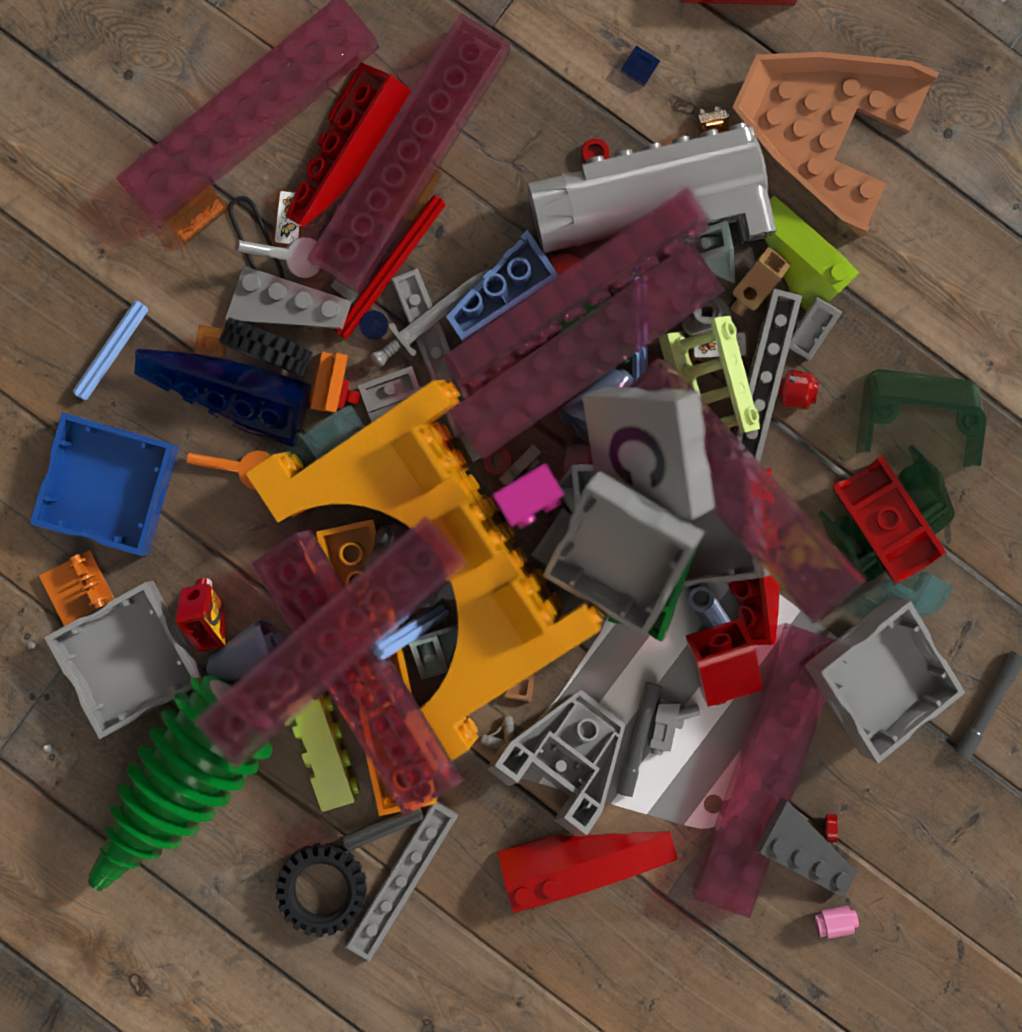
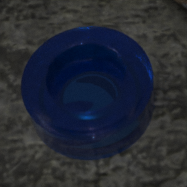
M368 311L360 319V330L368 339H381L388 332V320L379 311Z

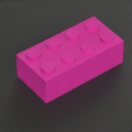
M544 464L493 496L511 526L518 524L522 528L536 519L533 515L536 511L542 508L547 513L562 504L559 498L564 494L547 465Z

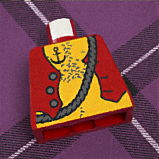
M207 578L197 579L195 586L181 590L176 615V624L198 652L221 648L226 645L224 604L212 589V581Z

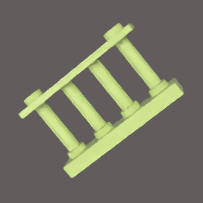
M731 316L710 319L712 330L685 338L683 331L668 333L658 337L672 389L699 391L696 377L721 369L724 370L727 386L702 394L699 393L705 432L704 444L712 442L711 433L734 426L739 427L740 434L760 429L758 422L759 414L754 407L736 339V328L731 320ZM716 341L720 358L692 366L689 349ZM731 397L735 414L707 422L703 405Z

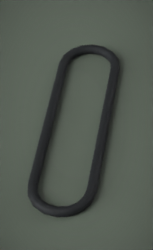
M244 196L233 199L229 204L228 212L239 240L244 241V238L232 210L235 203L243 200L252 206L267 244L273 246L253 200ZM245 253L251 268L257 270L251 255ZM274 258L280 278L284 279V272L279 259Z

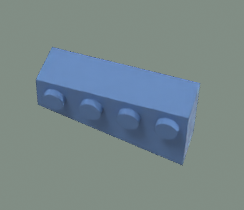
M528 230L522 234L521 239L512 248H509L496 266L483 276L481 282L474 289H471L446 316L450 326L465 348L561 285L559 275Z

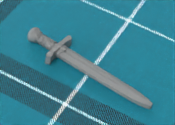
M488 270L480 272L464 282L402 331L398 332L394 323L389 324V328L397 338L390 342L389 345H386L383 350L373 352L371 355L372 362L378 367H383L387 359L400 350L401 347H405L411 356L415 357L417 352L410 347V344L452 311L469 291L481 282Z

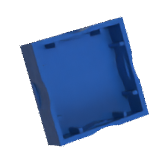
M62 412L50 452L49 469L40 486L30 524L67 535H78L93 539L101 545L136 555H149L180 446Z

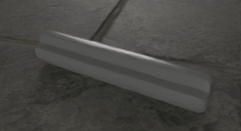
M418 807L400 811L354 831L342 838L343 845L350 852L423 819L422 810Z

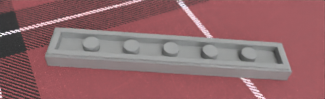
M418 268L391 278L409 325L433 307ZM438 321L418 337L416 342L431 380H446L447 383L451 381L460 393L458 400L461 404L445 414L454 438H457L467 432L470 433L478 430L481 426Z
M438 801L429 807L347 942L346 949L370 962L457 819L458 813Z

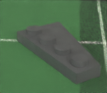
M780 799L754 850L828 890L845 897L857 871L787 800Z

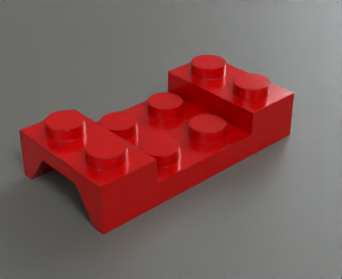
M883 455L849 479L832 485L833 492L862 532L895 586L946 556V550Z

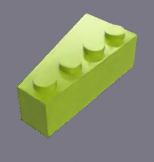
M325 689L292 698L284 704L287 714L293 713L295 717L293 718L292 729L295 738L303 740L304 745L301 746V755L306 767H312L313 773H310V780L321 812L354 803L358 798L357 794L360 793V787L356 776L351 777L348 766L352 765L348 749L343 750L340 739L343 738V731L339 721L334 722L331 711L335 710V705L331 694L326 695Z

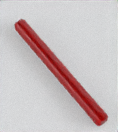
M433 195L352 304L343 329H335V332L342 338H349L391 281V278L394 277L442 212L446 203L439 196Z

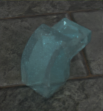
M350 405L324 419V422L302 435V438L318 460L361 431L366 425L355 408Z
M921 572L912 590L902 584L895 586L891 579L885 578L880 589L888 592L885 596L886 598H890L893 595L911 601L919 616L924 617L937 612L944 605L954 586L928 572Z

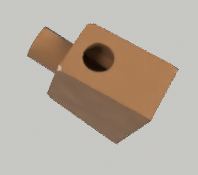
M768 247L733 290L732 294L735 298L729 304L731 310L740 316L748 308L755 311L782 279L791 264Z

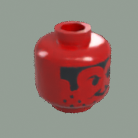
M789 370L785 378H781L777 395L781 396L783 406L807 410L811 404H816L820 382L815 381V376L812 373Z

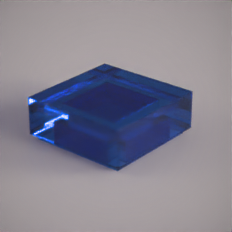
M636 45L620 72L645 87L658 67L660 60Z

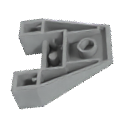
M579 690L504 743L486 769L510 786L517 784L528 767H532L533 770L569 796L554 821L575 837L586 836L603 812L626 724L585 692Z

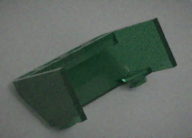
M878 369L867 375L864 382L855 453L871 452L874 424L886 425L892 423L898 417L900 403L957 410L956 426L961 433L967 435L963 467L981 466L987 420L981 392L975 382Z
M911 445L908 447L913 464L900 472L898 480L936 535L951 523L955 511L941 472L916 447ZM823 510L818 513L829 538L862 581H871L885 572L877 555L851 517H838L832 521Z

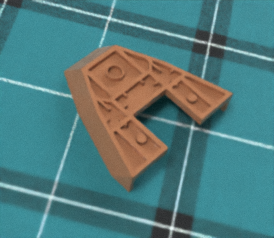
M829 52L756 54L732 108L748 127H753L754 135L772 157L861 238L869 230L870 226H868V223L886 183L834 160L854 114L858 111L902 132L908 133L930 85L937 78L939 72L909 60Z

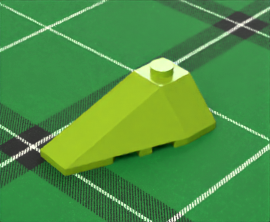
M774 195L770 199V204L777 231L773 235L764 238L768 247L791 264L783 277L789 287V292L802 296L800 306L807 312L817 296L829 303L859 272L838 250Z

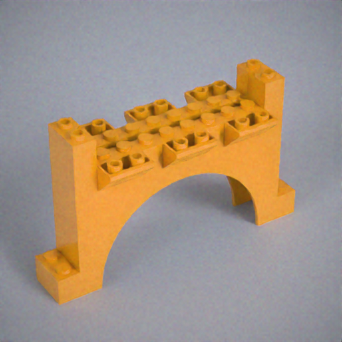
M433 380L304 470H302L304 466L300 458L288 451L273 454L247 472L246 475L278 523L289 516L294 518L310 508L321 505L352 504L365 506L384 512L405 523L429 544L440 559L451 581L457 603V646L452 664L440 688L430 700L418 708L419 711L408 718V721L441 768L468 751L478 738L476 734L478 729L475 723L470 718L466 719V716L599 632L605 623L603 617L606 615L600 607L588 600L581 602L562 615L564 612L562 610L564 606L562 600L556 592H550L546 586L548 580L543 576L544 573L540 568L535 569L533 565L529 567L526 565L528 559L520 547L515 548L513 545L517 541L514 537L516 535L515 529L508 520L503 521L498 513L500 507L492 496L487 497L486 493L479 494L477 491L480 489L478 482L471 474L467 476L465 473L469 470L466 465L469 462L467 456L460 448L456 450L450 441L453 439V436L444 424L440 425L439 422H435L461 403L458 400L460 393L451 381L447 383L446 380Z

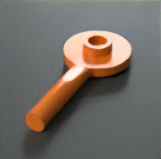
M253 451L246 454L239 462L188 453L186 463L236 472L246 487L256 490L246 473L272 455L264 451Z

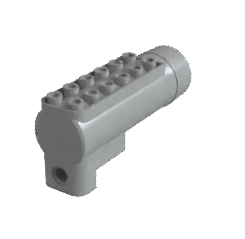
M739 123L730 126L727 132L718 133L717 129L701 133V138L692 140L689 139V136H683L673 139L671 145L661 147L660 143H653L644 146V151L632 153L631 149L615 153V158L604 160L603 156H597L587 159V164L582 165L581 171L561 173L560 176L527 183L533 220L542 252L547 253L573 246L580 247L594 241L676 222L679 224L681 234L697 231L723 221H728V223L737 222L741 244L773 235L777 230L768 196L766 168L753 127H747L746 123Z

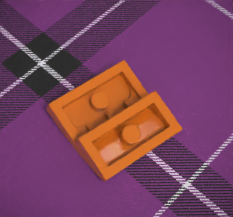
M319 353L308 409L331 413L337 412L348 355L341 353Z

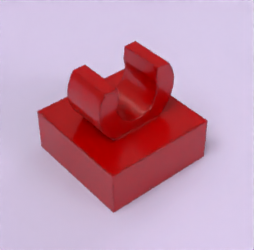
M343 380L337 409H344L345 402L358 404L360 393L348 390L349 381Z

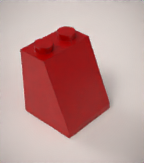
M741 618L685 635L699 687L707 707L722 705L729 700L751 696L755 692L763 690L755 644Z

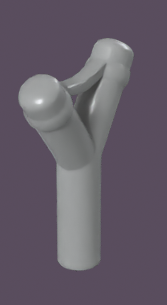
M504 716L500 727L489 735L483 734L480 738V743L486 747L500 749L504 743L515 736L513 717ZM503 728L504 739L493 737Z

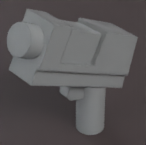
M664 698L660 699V702L657 703L654 717L653 735L649 741V747L652 748L651 753L662 755L663 750L671 752L675 729L683 728L684 719L701 715L698 704L680 708V703L667 702Z

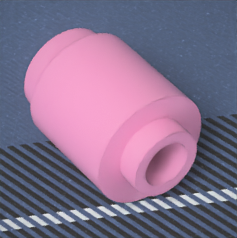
M848 905L821 910L820 914L814 915L819 938L826 937L831 939L855 934V928L859 927L857 913L855 910H850Z

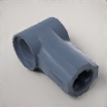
M697 584L688 587L686 598L690 607L695 611L706 629L731 621L707 584ZM697 591L708 593V597L703 603H695L693 595Z

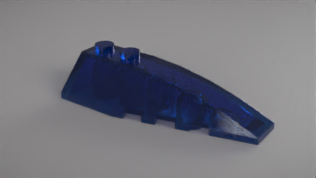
M137 349L135 352V375L167 392L171 389L178 392L183 397L182 400L192 405L194 401L209 409V414L216 418L221 415L233 421L232 426L241 431L295 447L308 409L311 384L227 359L164 350Z

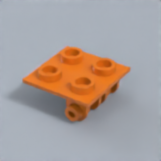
M91 550L81 555L77 554L69 558V561L39 575L64 626L105 607L110 601L115 599Z

